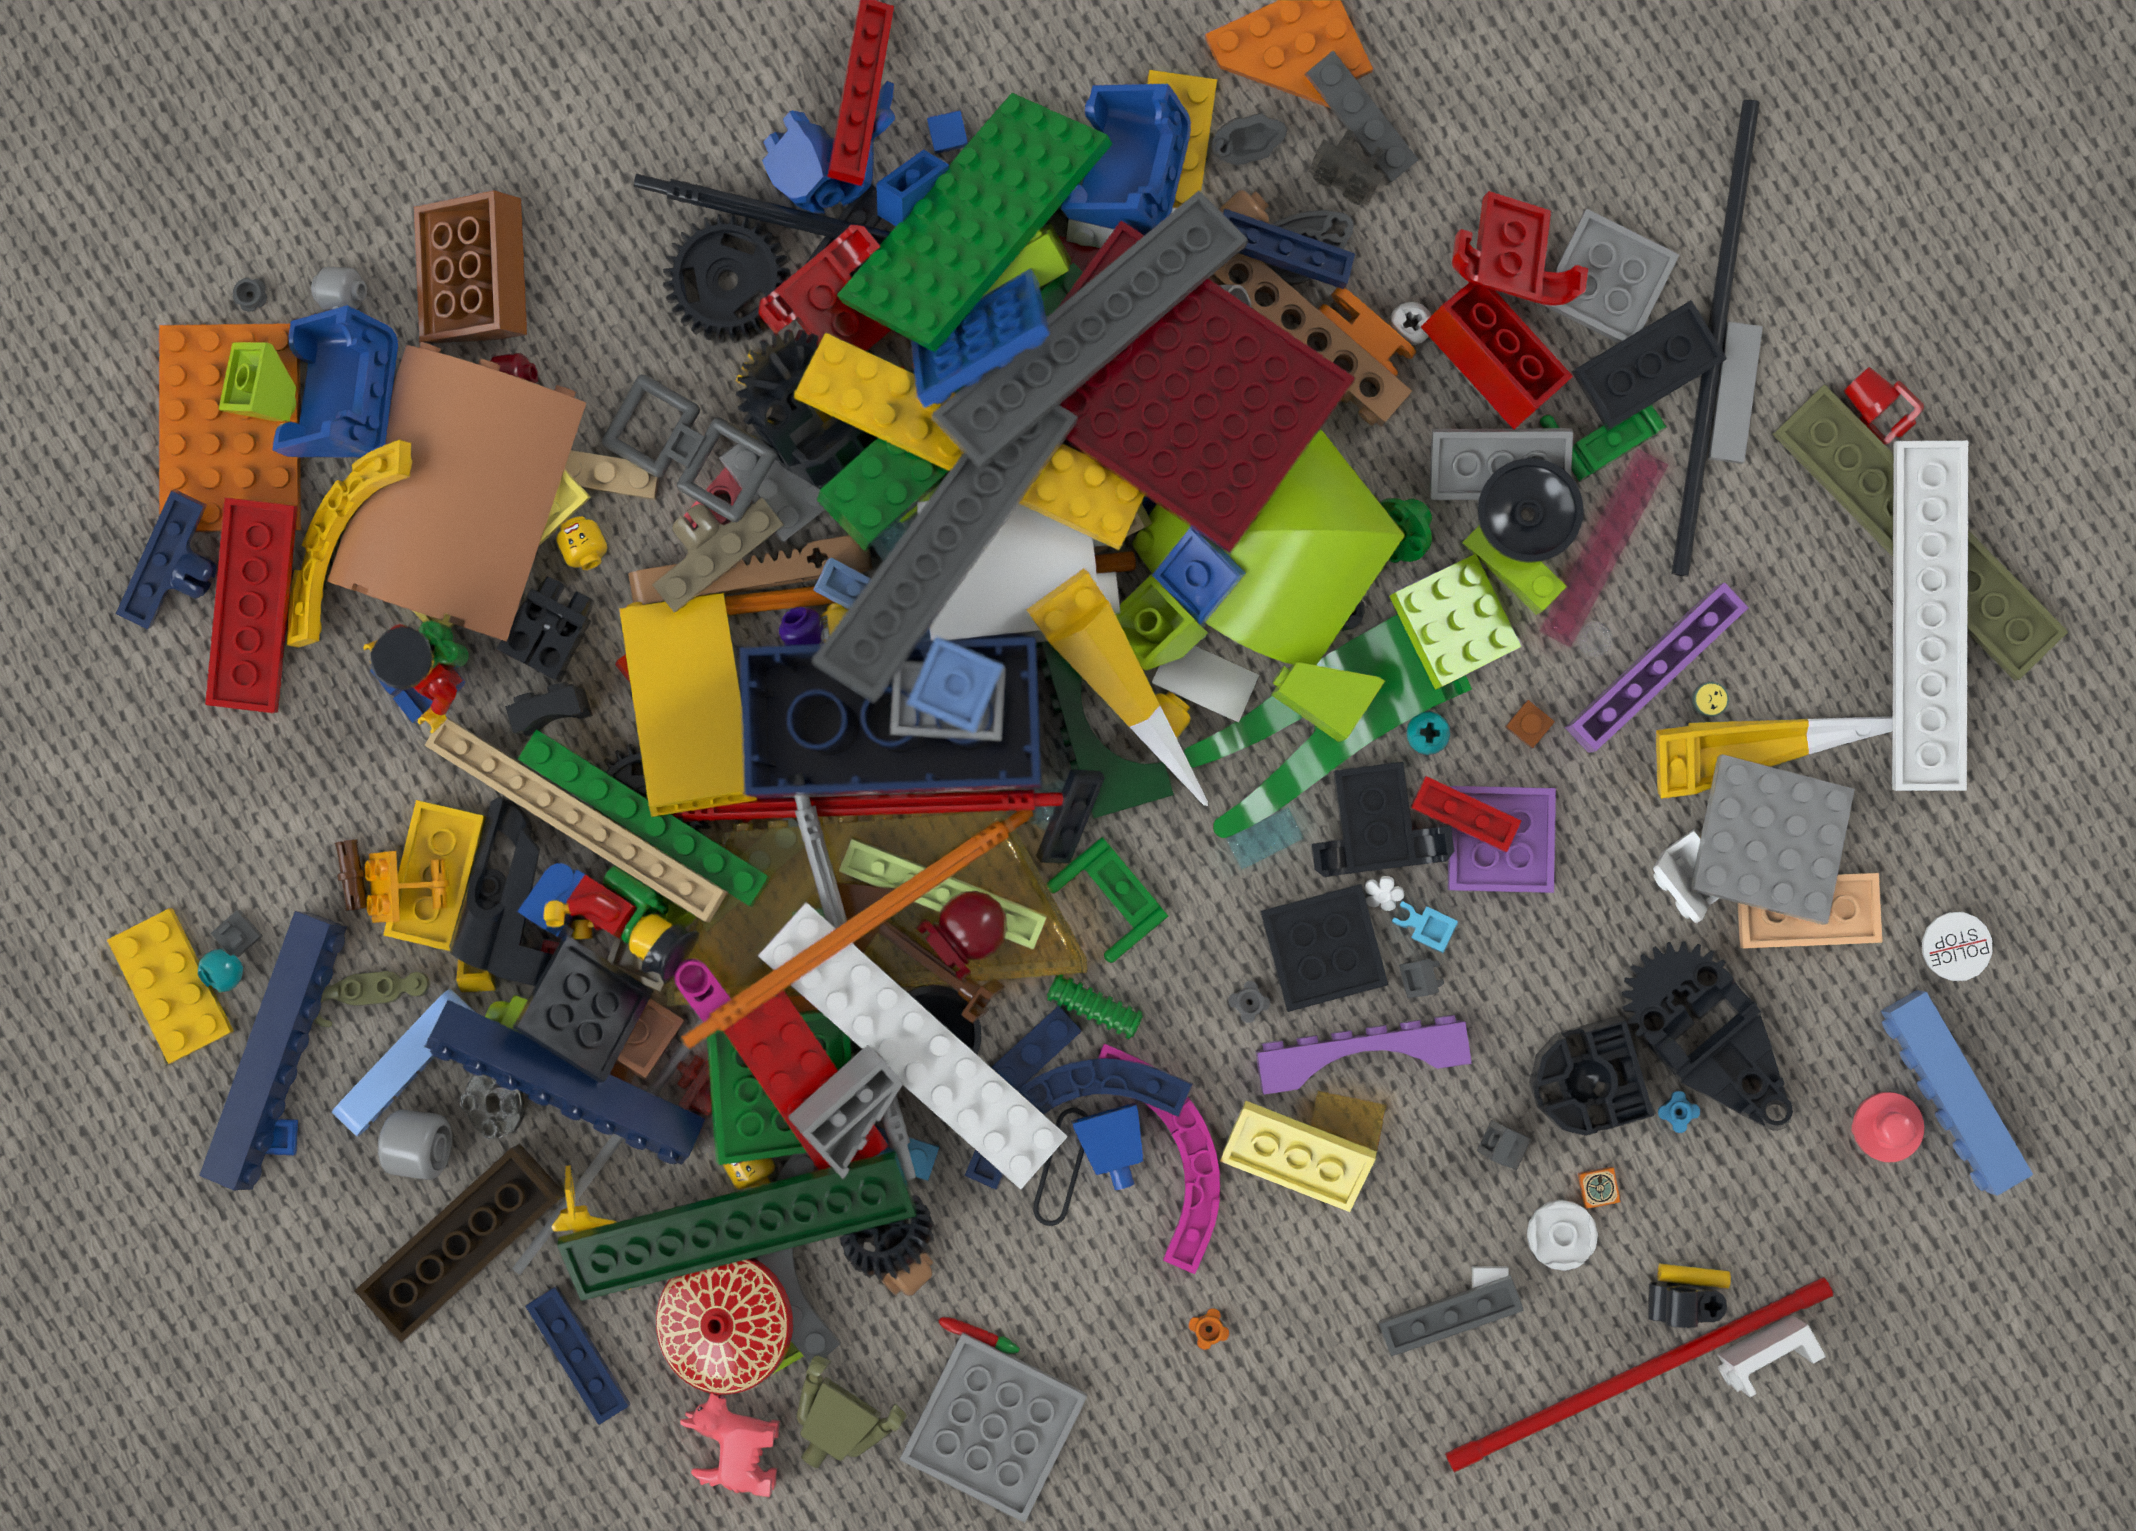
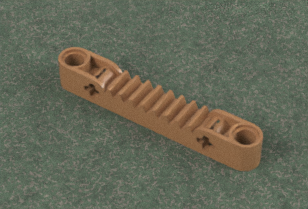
M850 535L808 543L802 549L801 554L795 548L792 551L791 558H788L783 551H779L778 559L775 561L769 553H765L764 562L761 563L753 555L751 556L750 565H747L742 559L736 564V567H732L697 596L714 593L728 595L818 580L827 560L822 562L821 568H817L814 563H810V560L815 559L816 552H821L824 557H828V559L833 558L859 573L873 569L870 548L864 551ZM677 564L628 573L633 603L642 602L643 605L665 602L652 584Z

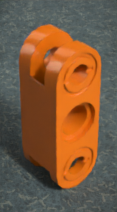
M1337 287L1331 296L1352 318L1347 321L1326 304H1322L1318 310L1394 376H1397L1398 371L1389 359L1395 352L1408 359H1412L1416 355L1414 347L1354 294L1345 288Z

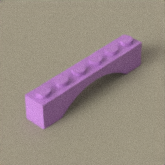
M1455 1015L1435 1017V1024L1421 1026V1020L1401 1022V1029L1387 1031L1386 1025L1365 1028L1366 1034L1352 1036V1030L1331 1033L1332 1039L1318 1041L1317 1035L1297 1038L1296 1045L1284 1046L1282 1040L1262 1043L1263 1050L1255 1051L1261 1092L1263 1094L1298 1090L1310 1076L1325 1065L1343 1056L1362 1051L1385 1050L1404 1053L1421 1059L1437 1069L1472 1064L1466 1023L1462 1020L1456 1021Z

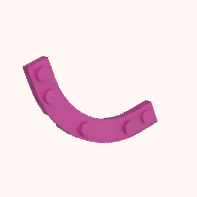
M1105 1043L1097 1058L1124 1059L1154 1067L1131 1054ZM1189 1097L1179 1117L1145 1103L1162 1119L1171 1132L1178 1146L1184 1169L1185 1191L1182 1211L1163 1256V1261L1196 1274L1214 1230L1219 1209L1220 1170L1216 1150L1202 1116Z

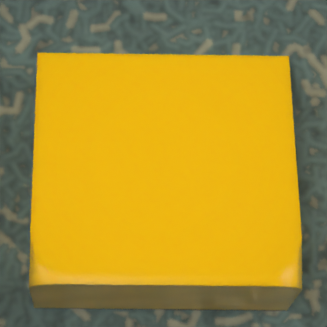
M458 959L456 982L461 992L495 991L494 974L468 965Z

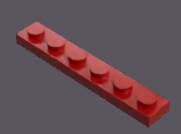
M875 0L859 1L827 177L859 186H862L865 179L894 11L893 5Z

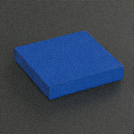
M1190 527L1152 576L1199 624H1202L1209 619L1246 573L1221 547Z

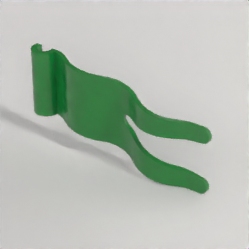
M1398 614L1321 658L1317 666L1376 676L1385 682L1347 739L1338 742L1314 725V733L1271 776L1240 803L1214 821V833L1220 838H1227L1257 824L1291 802L1342 762L1380 736L1412 719L1414 716L1472 690L1466 675L1435 690ZM1270 696L1242 717L1239 723L1234 722L1216 734L1187 747L1183 752L1190 767L1195 768L1249 747L1303 717L1275 697Z

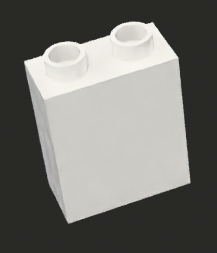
M928 501L917 502L918 514ZM1018 504L931 624V641H934L936 636L944 640L1035 637L1036 642L1048 641L1026 609L1083 568L1089 572L1109 601L1114 613L1120 614L1116 572L1096 574L1094 547L1106 544Z

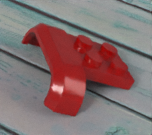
M1488 191L1482 199L1476 249L1470 245L1472 232L1460 229L1455 236L1452 266L1465 280L1538 304L1556 306L1575 300L1586 292L1588 268L1575 265L1570 270L1564 272L1544 271L1551 210Z
M850 225L825 249L768 296L762 298L759 301V316L777 334L796 320L809 336L811 333L819 336L817 344L821 342L824 334L828 333L859 349L869 350L892 329L843 304L837 294L852 278L849 274L881 246L864 226Z

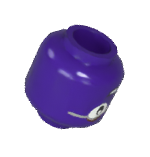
M795 607L786 612L779 626V636L785 646L824 644L822 619L814 609Z

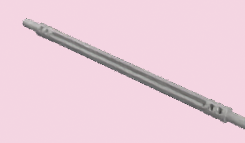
M802 772L789 776V780L795 782V786H806ZM809 796L794 797L798 808L795 814L798 819V825L802 833V839L806 847L824 915L833 927L838 928L847 922L824 841L823 831L817 816V810L815 805H811ZM895 1096L884 1113L882 1122L888 1137L889 1147L891 1149L894 1148V1151H896L907 1181L915 1178L916 1174L907 1146L910 1143L909 1136L907 1135L897 1096Z

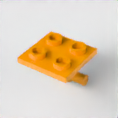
M396 851L370 853L369 860L365 863V877L367 881H370L371 895H368L366 904L367 913L369 916H372V923L400 922L398 889L432 888V909L448 908L446 887H450L449 880H446L445 859L430 860L431 881L398 884Z

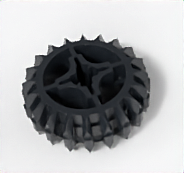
M916 1194L912 1195L916 1207V1217L910 1218L911 1224L896 1221L845 1234L840 1238L844 1256L851 1262L856 1271H862L869 1279L876 1275L878 1279L883 1281L888 1273L895 1279H897L898 1271L900 1270L910 1274L909 1266L913 1262L921 1265L920 1254H930L927 1244L934 1241L932 1230L935 1228L930 1216L931 1213L920 1197L916 1196ZM864 1243H871L872 1246H875V1252L864 1249Z

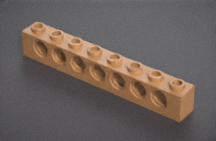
M1237 253L1208 278L1217 285H1241L1247 291L1251 301V308L1306 345L1307 340L1311 337L1321 338L1325 344V349L1318 353L1331 362L1338 359L1346 360L1351 366L1349 374L1355 377V382L1341 401L1344 403L1349 401L1354 403L1360 409L1358 411L1359 416L1371 426L1377 423L1382 427L1411 394L1412 390L1264 262ZM1233 270H1241L1246 274L1247 281L1242 284H1235L1229 279L1228 274ZM1260 292H1266L1273 298V304L1262 307L1256 303L1255 295ZM1287 314L1294 315L1299 321V326L1295 329H1287L1282 325L1281 317ZM1363 382L1373 383L1376 386L1377 395L1365 397L1360 392V384Z

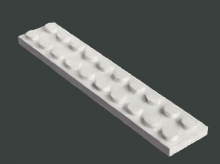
M1968 441L1894 442L1892 790L1967 791Z
M805 902L758 956L775 970L836 928ZM850 944L791 984L862 1049L869 1045L893 1070L909 1091L1018 1188L1022 1189L1068 1137L854 944Z

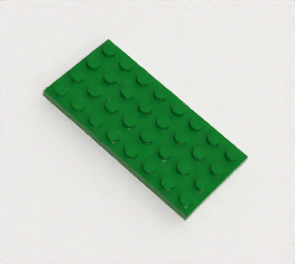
M1011 93L950 163L949 169L937 178L932 189L914 205L913 211L903 222H899L880 244L881 247L867 259L837 296L843 304L936 352L1111 147L1112 142L1109 136Z

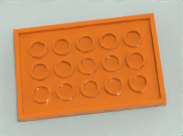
M290 323L159 325V516L171 490L176 489L207 504L195 532H221L225 497L298 506L296 531H301V457H288L272 450L276 428L286 422L264 420L218 410L232 342H266L273 345L296 386V408L290 417V422L299 424L300 359L292 353L289 346Z

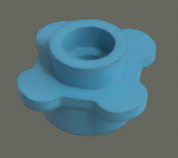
M1674 1091L1671 1094V1098L1658 1109V1116L1671 1123L1673 1130L1677 1133L1685 1132L1687 1124L1693 1118H1698L1700 1115L1699 1106L1691 1104L1682 1091ZM1679 1108L1682 1110L1681 1115L1676 1114V1110Z

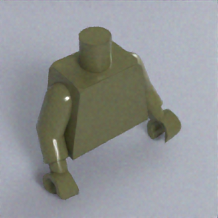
M815 1355L806 1371L807 1375L801 1390L796 1417L797 1421L803 1426L800 1435L810 1442L801 1458L810 1466L818 1469L828 1454L839 1461H842L847 1455L849 1457L860 1456L892 1431L896 1432L907 1416L895 1403L888 1417L879 1420L881 1412L828 1377H825L823 1380L821 1374L831 1361Z

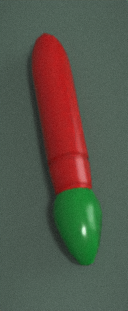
M942 1317L938 1320L944 1329L960 1336L963 1332L989 1346L995 1347L1003 1353L1015 1354L1020 1350L1008 1338L1004 1336L998 1337L991 1332L958 1319Z

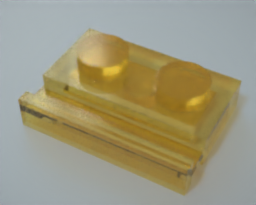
M1317 1090L1310 1126L1377 1152L1387 1105Z

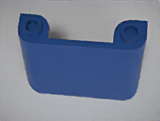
M1169 84L1093 85L1090 98L1085 104V115L1094 129L1109 136L1112 145L1084 177L1082 186L1078 184L1061 204V209L1071 220L1113 230L1122 220L1145 236L1172 212L1191 133L1190 116Z
M348 305L291 321L289 330L290 349L298 359L308 363L299 424L295 422L280 424L275 431L272 450L288 457L361 458L365 454L384 446L386 443L398 353V339L393 329Z

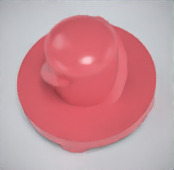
M1879 1092L1865 1099L1857 1108L1851 1130L1856 1143L1865 1154L1882 1162H1898L1911 1156L1920 1146L1924 1135V1120L1919 1108L1909 1098L1898 1093Z

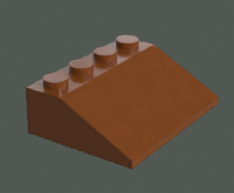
M492 190L415 206L414 227L419 343L501 340L527 335L521 198Z

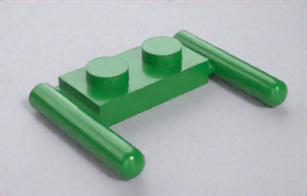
M1653 405L1641 410L1608 431L1603 425L1572 446L1571 470L1578 481L1582 482L1590 475L1595 474L1648 441L1654 435L1659 434L1667 426ZM1546 414L1541 417L1540 424L1543 428H1560L1551 415Z
M1101 837L1046 883V888L1050 893L1055 894L1083 870L1089 874L1133 927V929L1104 952L1105 960L1109 963H1114L1169 916L1106 840Z

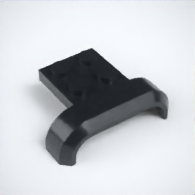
M1403 762L1333 771L1342 840L1311 844L1314 870L1324 878L1447 862L1452 856L1454 845L1451 826L1412 830Z

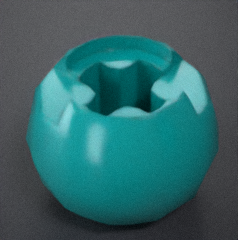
M1431 711L1414 716L1408 723L1406 731L1410 746L1418 753L1424 755H1434L1442 751L1448 744L1451 735L1446 719L1440 714ZM1427 724H1431V730L1437 731V737L1431 738L1430 743L1426 742L1425 736L1420 735V730L1425 729Z
M224 949L211 950L206 953L198 966L200 980L207 987L211 985L219 990L218 992H227L237 987L243 975V965L234 954L230 956L224 952Z

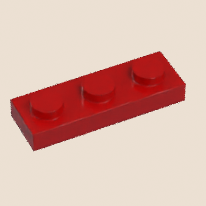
M1427 776L1424 777L1410 807L1503 852L1508 851L1522 821Z

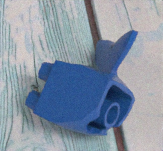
M886 81L879 92L865 179L862 186L827 177L834 139L820 125L810 123L804 112L793 110L789 111L783 118L787 132L785 134L774 132L763 142L768 154L762 162L773 185L796 206L816 214L824 213L823 208L832 207L840 201L845 206L860 197L871 186L873 179L874 139L883 133L895 120V114L890 109L894 83Z

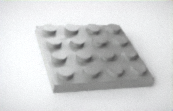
M1723 754L1717 756L1690 891L1822 925L1828 924L1855 789Z
M962 1332L901 1454L900 1460L1025 1523L1087 1398V1393Z

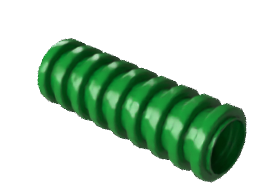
M1061 972L1056 975L1047 993V1001L1055 1000L1059 1007L1063 1004L1067 1006L1066 1010L1068 1011L1076 1010V1015L1078 1016L1084 1014L1089 1021L1092 1018L1097 1020L1096 1024L1099 1026L1101 1023L1105 1024L1107 1030L1113 1028L1116 1030V1034L1120 1035L1122 1032L1126 1034V1039L1130 1040L1131 1037L1133 1038L1142 1020V1011L1134 1012L1132 1011V1006L1128 1005L1127 1008L1122 1006V1001L1113 1002V997L1108 996V998L1103 997V992L1095 993L1090 986L1086 989L1083 987L1084 983H1074V978H1063L1064 974Z

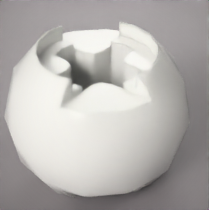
M1406 302L1393 310L1389 325L1411 345L1420 344L1429 337L1421 326L1431 317V314L1420 303ZM1407 316L1410 320H1418L1419 323L1415 327L1416 331L1412 327H1404Z

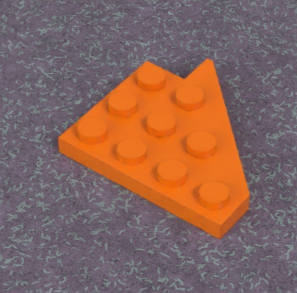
M1278 0L1205 34L1207 44L1220 69L1330 108L1304 74L1330 52L1334 51L1356 80L1373 71V67L1341 0Z

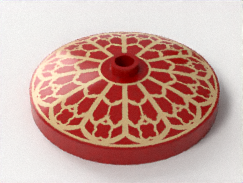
M755 1258L671 1278L661 1293L656 1311V1333L662 1354L672 1370L682 1380L701 1391L728 1395L740 1393L759 1385L778 1369L791 1343L793 1315L786 1290L777 1276ZM717 1320H718V1321L720 1322V1324H721V1330L719 1329V1325L717 1324Z

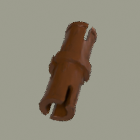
M358 839L335 843L340 873L337 874L338 881H342L346 911L367 908L363 881L365 870L361 869Z

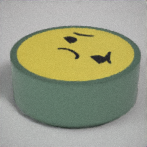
M1707 682L1699 685L1692 695V705L1695 711L1704 717H1714L1722 714L1729 703L1727 690L1716 682Z

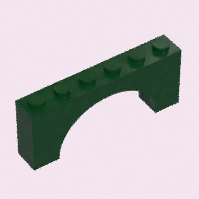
M1049 641L1036 642V648L1043 646L1046 660L1040 661L1045 681L1052 679L1056 693L1050 694L1055 714L1062 713L1066 726L1060 727L1064 746H1072L1075 759L1069 761L1071 769L1101 771L1105 776L1091 811L1093 819L1173 796L1171 783L1163 762L1153 764L1132 762L1114 754L1100 742L1090 728L1083 710L1081 675Z

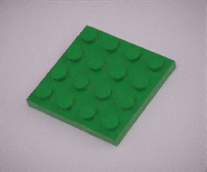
M818 1009L799 1012L839 1071L851 1060L850 1037ZM717 1030L708 1036L707 1047L717 1164L725 1165L807 1153L724 1031Z

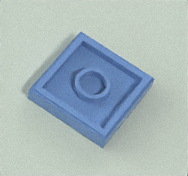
M936 636L907 701V705L975 734L1004 665Z

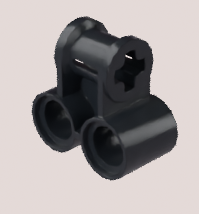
M1657 1282L1649 1283V1320L1666 1322V1325L1671 1327L1695 1328L1698 1327V1323L1717 1322L1726 1314L1727 1300L1718 1291L1707 1290L1697 1285L1681 1286L1677 1283L1667 1282V1286H1657Z

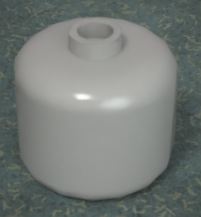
M405 1109L397 1110L389 1115L378 1138L380 1165L386 1173L395 1176L433 1180L441 1175L447 1166L452 1149L450 1123L445 1116L435 1113Z

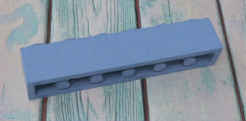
M1916 990L1881 1010L1885 1018L1882 1021L1885 1031L1892 1039L1897 1038L1903 1050L1899 1053L1903 1062L1910 1070L1914 1068L1921 1079L1917 1082L1920 1091L1927 1100L1932 1099L1938 1109L1935 1112V1116L1940 1125L1945 1130L1950 1129L1956 1139L1952 1143L1953 1147L1963 1161L1968 1160L1974 1170L1970 1173V1176L1978 1189L1998 1196L2033 1175L2032 1171L1928 993Z

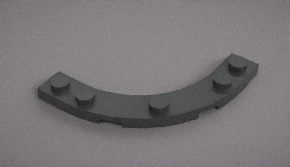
M807 1153L794 1154L783 1167L775 1181L818 1171V1168ZM794 1247L758 1256V1261L767 1266L777 1276L788 1295L793 1315L791 1342L809 1363H811L815 1355L825 1358L841 1342L818 1316L802 1290L794 1266Z

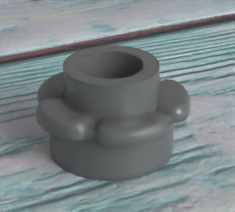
M244 278L234 286V302L240 305L242 310L253 312L257 307H262L266 303V287L258 279ZM253 292V297L249 298L248 293Z

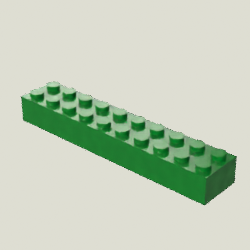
M1074 262L1070 265L1068 272L1054 279L1041 291L1046 318L1058 308L1083 272ZM965 385L953 391V393L957 394ZM878 438L820 490L817 501L856 543L866 551L917 505V502H920L935 489L950 471Z

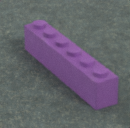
M1725 582L1715 586L1580 712L1565 729L1588 753L1597 751L1748 609L1747 605Z

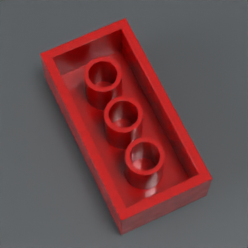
M1469 282L1447 300L1421 326L1423 331L1513 430L1573 377L1493 289Z

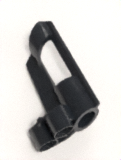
M498 797L491 801L449 945L450 954L460 961L494 974V976L536 986L553 954L521 946L526 917L517 911L532 891L540 848L530 837L532 826L526 814L513 801ZM497 830H499L512 840L516 848L501 900L498 904L480 900L478 896Z

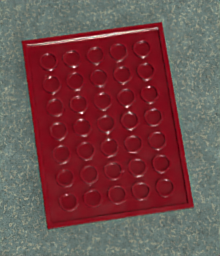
M1121 220L1058 308L1136 244L1144 235ZM1206 279L1063 400L1059 406L1077 416V423L1065 438L1066 442L1231 554L1355 382V377L1211 280Z

